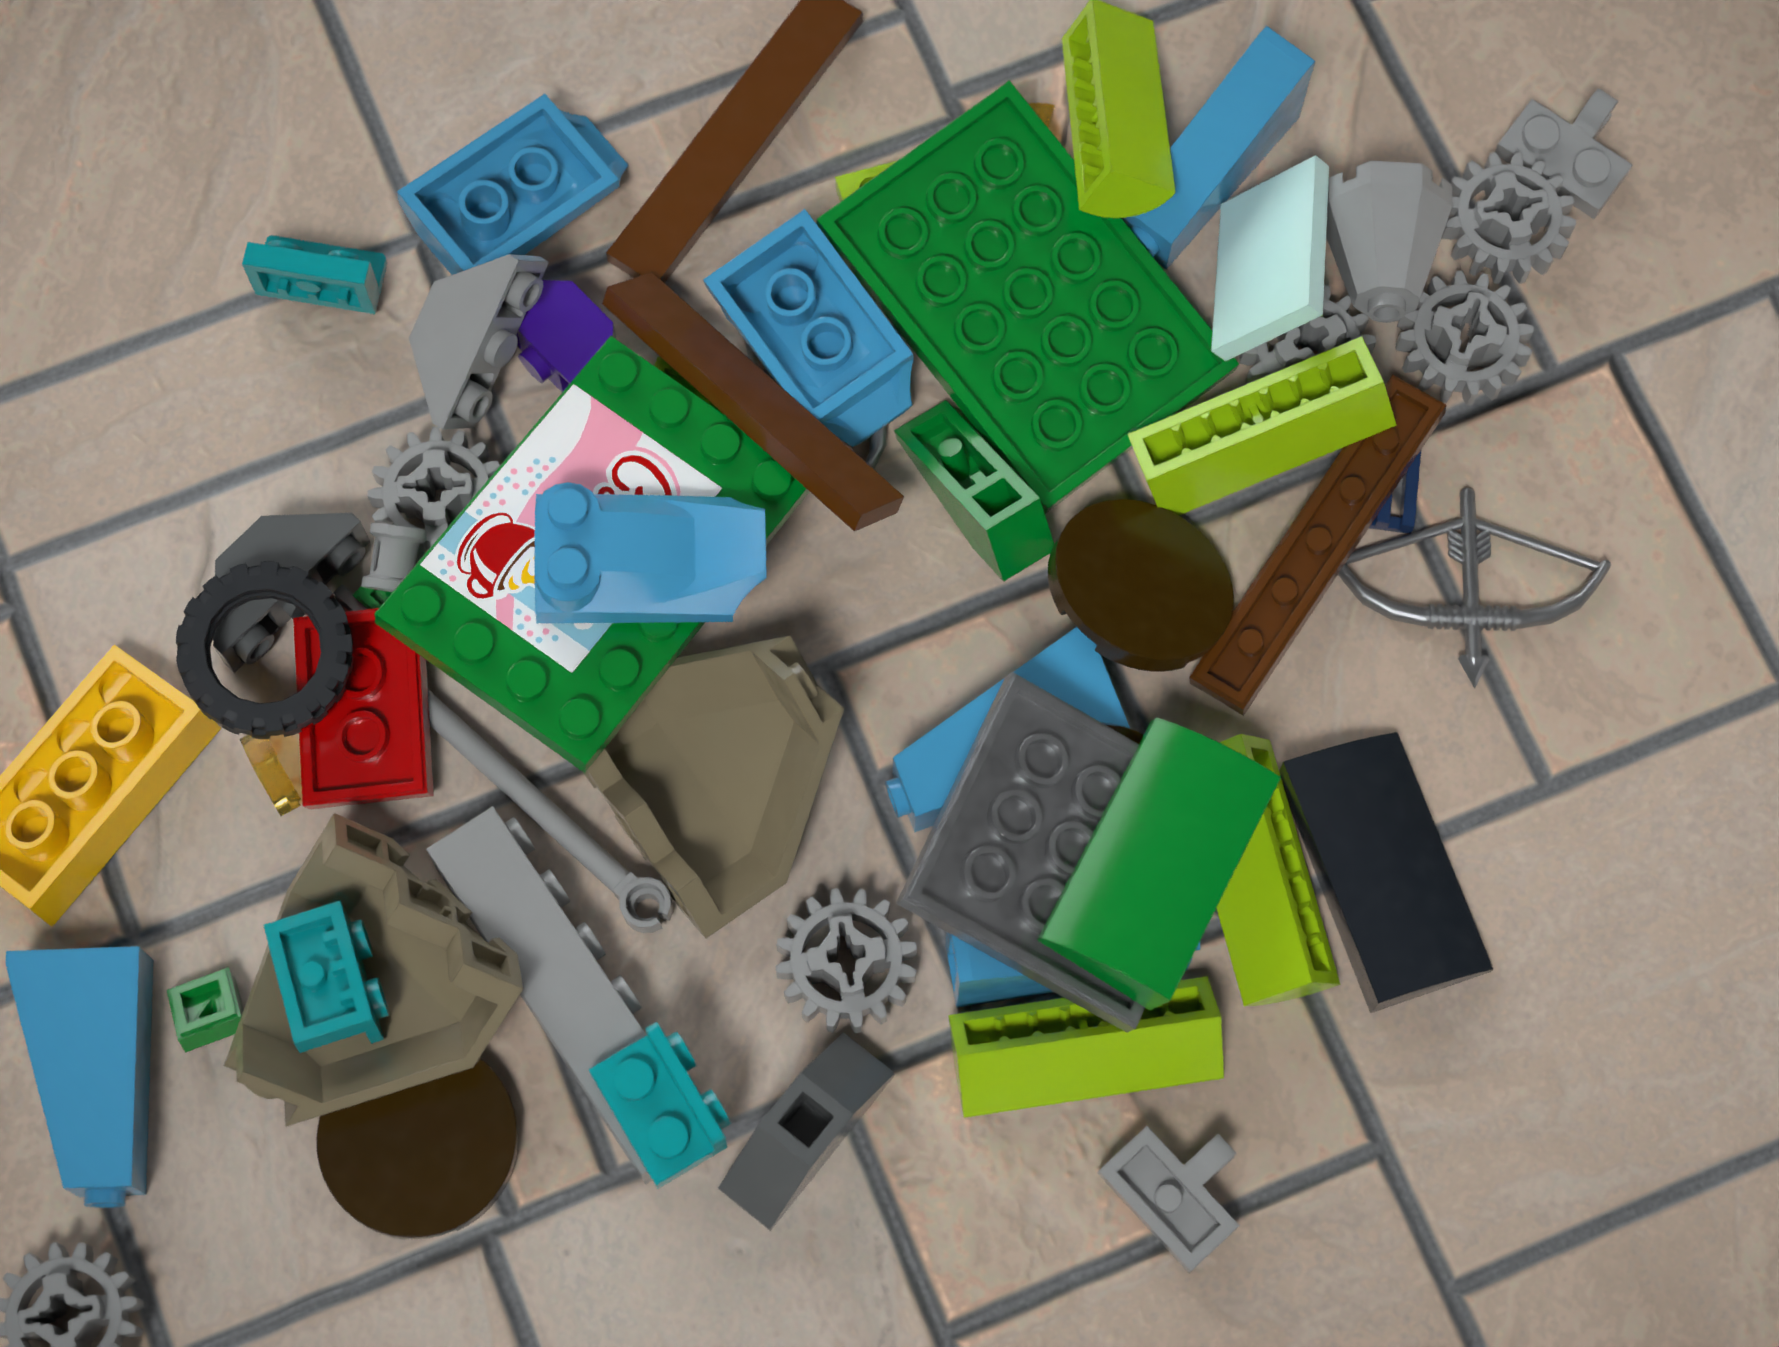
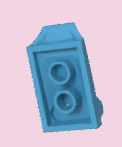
M543 94L398 190L397 196L401 208L418 236L448 272L454 275L508 254H527L620 187L622 174L629 165L586 116L575 115L558 109L550 98Z
M806 209L703 279L706 288L721 307L726 319L736 327L776 383L840 440L852 447L857 446L912 406L910 376L914 360L913 353Z
M569 482L556 484L544 491L543 494H536L534 561L536 624L733 622V615L742 600L755 586L766 579L765 508L750 506L731 497L593 494L586 487Z

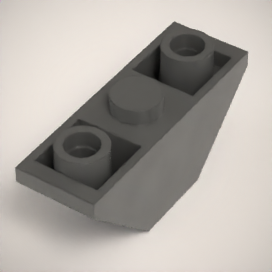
M353 513L261 516L215 559V576L217 575L220 578L231 573L229 568L247 563V566L251 567L261 565V561L279 562L280 567L291 569L292 566L301 568L308 572L311 578L317 582L321 581L326 585L337 574L339 576L346 575L359 564L364 557L365 547L370 543V540L361 521ZM272 598L248 601L231 610L216 627L213 647L225 665L235 673L245 662L252 664L264 656L274 642L273 635L291 618L303 617L306 614L293 604Z
M843 1032L797 1076L759 1123L718 1189L771 1231L893 1079L895 1073Z

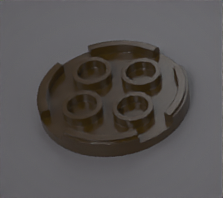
M1125 499L1108 500L1093 504L1072 517L1054 543L1050 553L1048 583L1052 598L1060 615L1067 614L1076 627L1097 645L1094 651L1118 664L1151 672L1182 669L1187 663L1200 658L1211 650L1222 637L1230 623L1234 607V594L1225 563L1211 542L1196 527L1165 508L1143 501Z
M480 1058L473 1068L322 1115L319 1118L316 1144L319 1167L323 1179L335 1200L349 1215L367 1228L379 1234L403 1240L425 1239L445 1235L455 1230L459 1231L479 1219L492 1207L506 1188L518 1154L517 1119L511 1097L496 1073Z

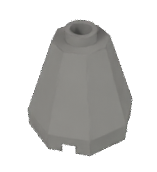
M1368 161L1356 166V177L1346 182H1343V172L1329 177L1326 239L1353 307L1377 322H1395L1402 319L1405 314L1416 311L1453 206L1452 184L1444 178L1441 179L1439 186L1433 182V171L1422 163Z

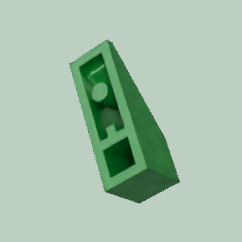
M946 400L894 430L898 442L971 547L1003 582L1051 553L1054 541L1040 498Z

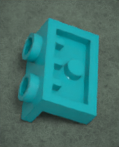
M275 235L268 236L265 244L247 242L242 266L256 295L376 314L388 264L383 253Z
M337 901L263 925L291 1034L299 1053L364 1032L371 1044L384 1040L379 1019L389 1016L390 1013L379 978L371 980L367 978L363 960L373 957V950L362 919L351 922L341 901Z
M655 1022L645 1028L646 1036L588 1070L658 1190L728 1148L726 1138L721 1130L729 1126L731 1121L713 1090L709 1089L700 1095L687 1072L695 1068L697 1064L679 1033L676 1031L666 1037L659 1024Z

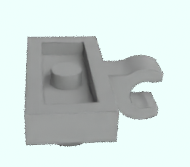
M1599 88L1588 100L1572 125L1531 99L1500 140L1495 150L1497 155L1509 164L1515 152L1522 153L1523 167L1529 169L1539 160L1545 162L1544 171L1541 176L1549 180L1552 177L1561 175L1564 181L1557 195L1573 196L1575 201L1573 206L1593 219L1597 217L1621 185L1633 165L1594 140L1611 118V112L1618 103V100Z
M1146 1126L1097 1173L1188 1273L1197 1267L1240 1226L1204 1188V1185L1237 1154L1219 1134L1183 1165L1154 1132Z

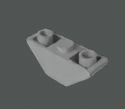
M508 254L433 282L409 336V341L434 425L441 429L474 428L475 424L485 416L492 403L491 389L500 369L509 362L517 348L518 339L516 334L524 316L536 304L542 293V277L549 263L547 260L540 256Z

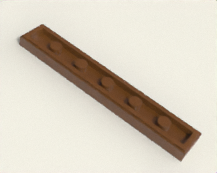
M799 0L606 252L608 262L633 278L652 272L665 283L863 23V12L844 0Z
M647 273L607 287L602 304L854 532L898 513L904 496L654 273Z
M1394 375L1391 376L1385 387L1397 426L1342 449L1233 611L1230 623L1222 637L1202 657L1189 677L1191 685L1243 716L1446 413V404Z

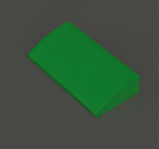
M1157 717L1150 722L1037 941L1148 1010L1169 1002L1281 776L1211 738Z

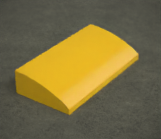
M114 644L0 775V887L49 926L53 927L220 731L221 727L214 720H210L205 716L192 699Z

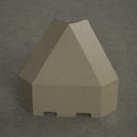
M791 635L678 657L586 773H584L593 788L597 787L615 813L616 820L645 860L648 859L654 869L662 877L667 885L670 896L682 913L705 939L787 883L844 707L817 684Z
M333 813L289 886L277 920L341 901L351 922L362 919L373 950V957L363 960L368 980L379 978L390 1015L379 1019L384 1036L382 1041L371 1044L364 1032L299 1053L293 1041L270 949L267 944L224 1066L237 1072V1082L245 1085L257 1096L265 1099L278 1098L283 1100L285 1127L473 1068L523 990L518 954L500 938H492L487 943L466 923L472 912L437 879L428 880L427 883H424L404 866L410 854L396 841L336 813Z

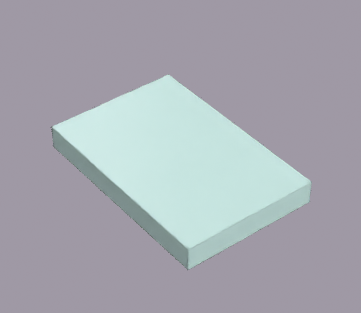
M1316 155L1221 204L1211 351L1224 361L1232 359L1323 315L1329 165Z

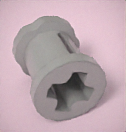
M371 523L370 533L375 536L370 574L362 577L361 587L393 592L417 564L419 544L426 542L427 532L404 526Z

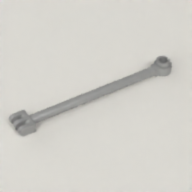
M341 585L333 592L336 600L349 611L367 609L352 596L353 593L344 585ZM428 689L430 726L614 893L615 897L620 900V910L626 923L633 930L641 933H653L662 929L661 923L654 916L642 918L636 914L638 904L645 899L656 900L659 903V917L670 921L673 913V902L667 887L662 882L651 877L637 878L631 871L629 872Z

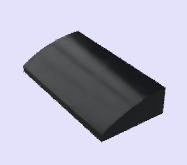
M1398 732L1347 742L1284 761L1279 772L1291 813L1370 1013L1492 972V964Z

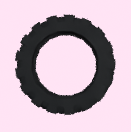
M261 561V565L248 567L247 563L229 568L231 573L220 578L216 575L209 579L202 586L204 590L197 598L192 597L184 610L185 617L182 625H178L176 633V661L179 673L198 708L210 720L212 719L219 723L227 731L237 735L239 733L251 735L255 739H270V736L282 734L284 737L302 732L301 728L311 723L315 725L328 715L327 711L335 702L338 703L346 690L345 685L349 675L351 676L354 658L352 634L345 611L324 583L321 581L317 582L310 577L308 572L295 566H292L291 569L280 567L279 562ZM272 598L293 604L310 618L319 634L321 655L315 674L301 691L282 701L257 703L237 697L221 684L212 668L210 647L216 627L231 610L248 601Z

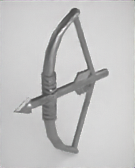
M1466 487L1460 491L1459 519L1354 551L1338 575L1363 605L1391 620L1428 627V629H1434V627L1442 629L1444 627L1445 630H1449L1452 627L1453 630H1458L1460 627L1461 630H1465L1466 655H1461L1458 660L1475 689L1489 662L1487 655H1481L1480 630L1485 628L1486 631H1490L1493 628L1494 631H1499L1501 628L1502 631H1507L1508 629L1516 631V629L1547 625L1580 610L1604 579L1611 567V562L1607 559L1598 562L1477 519L1474 490ZM1461 529V534H1459L1455 530ZM1476 529L1482 532L1477 535ZM1447 533L1448 556L1462 564L1464 605H1461V607L1453 605L1451 607L1450 604H1446L1443 607L1442 604H1437L1435 607L1434 604H1429L1425 607L1391 601L1363 586L1352 574L1347 564ZM1490 534L1594 571L1588 582L1579 592L1553 605L1523 610L1517 609L1516 606H1511L1510 608L1508 606H1502V608L1494 606L1492 608L1491 605H1487L1484 608L1483 605H1479L1478 564L1491 557Z

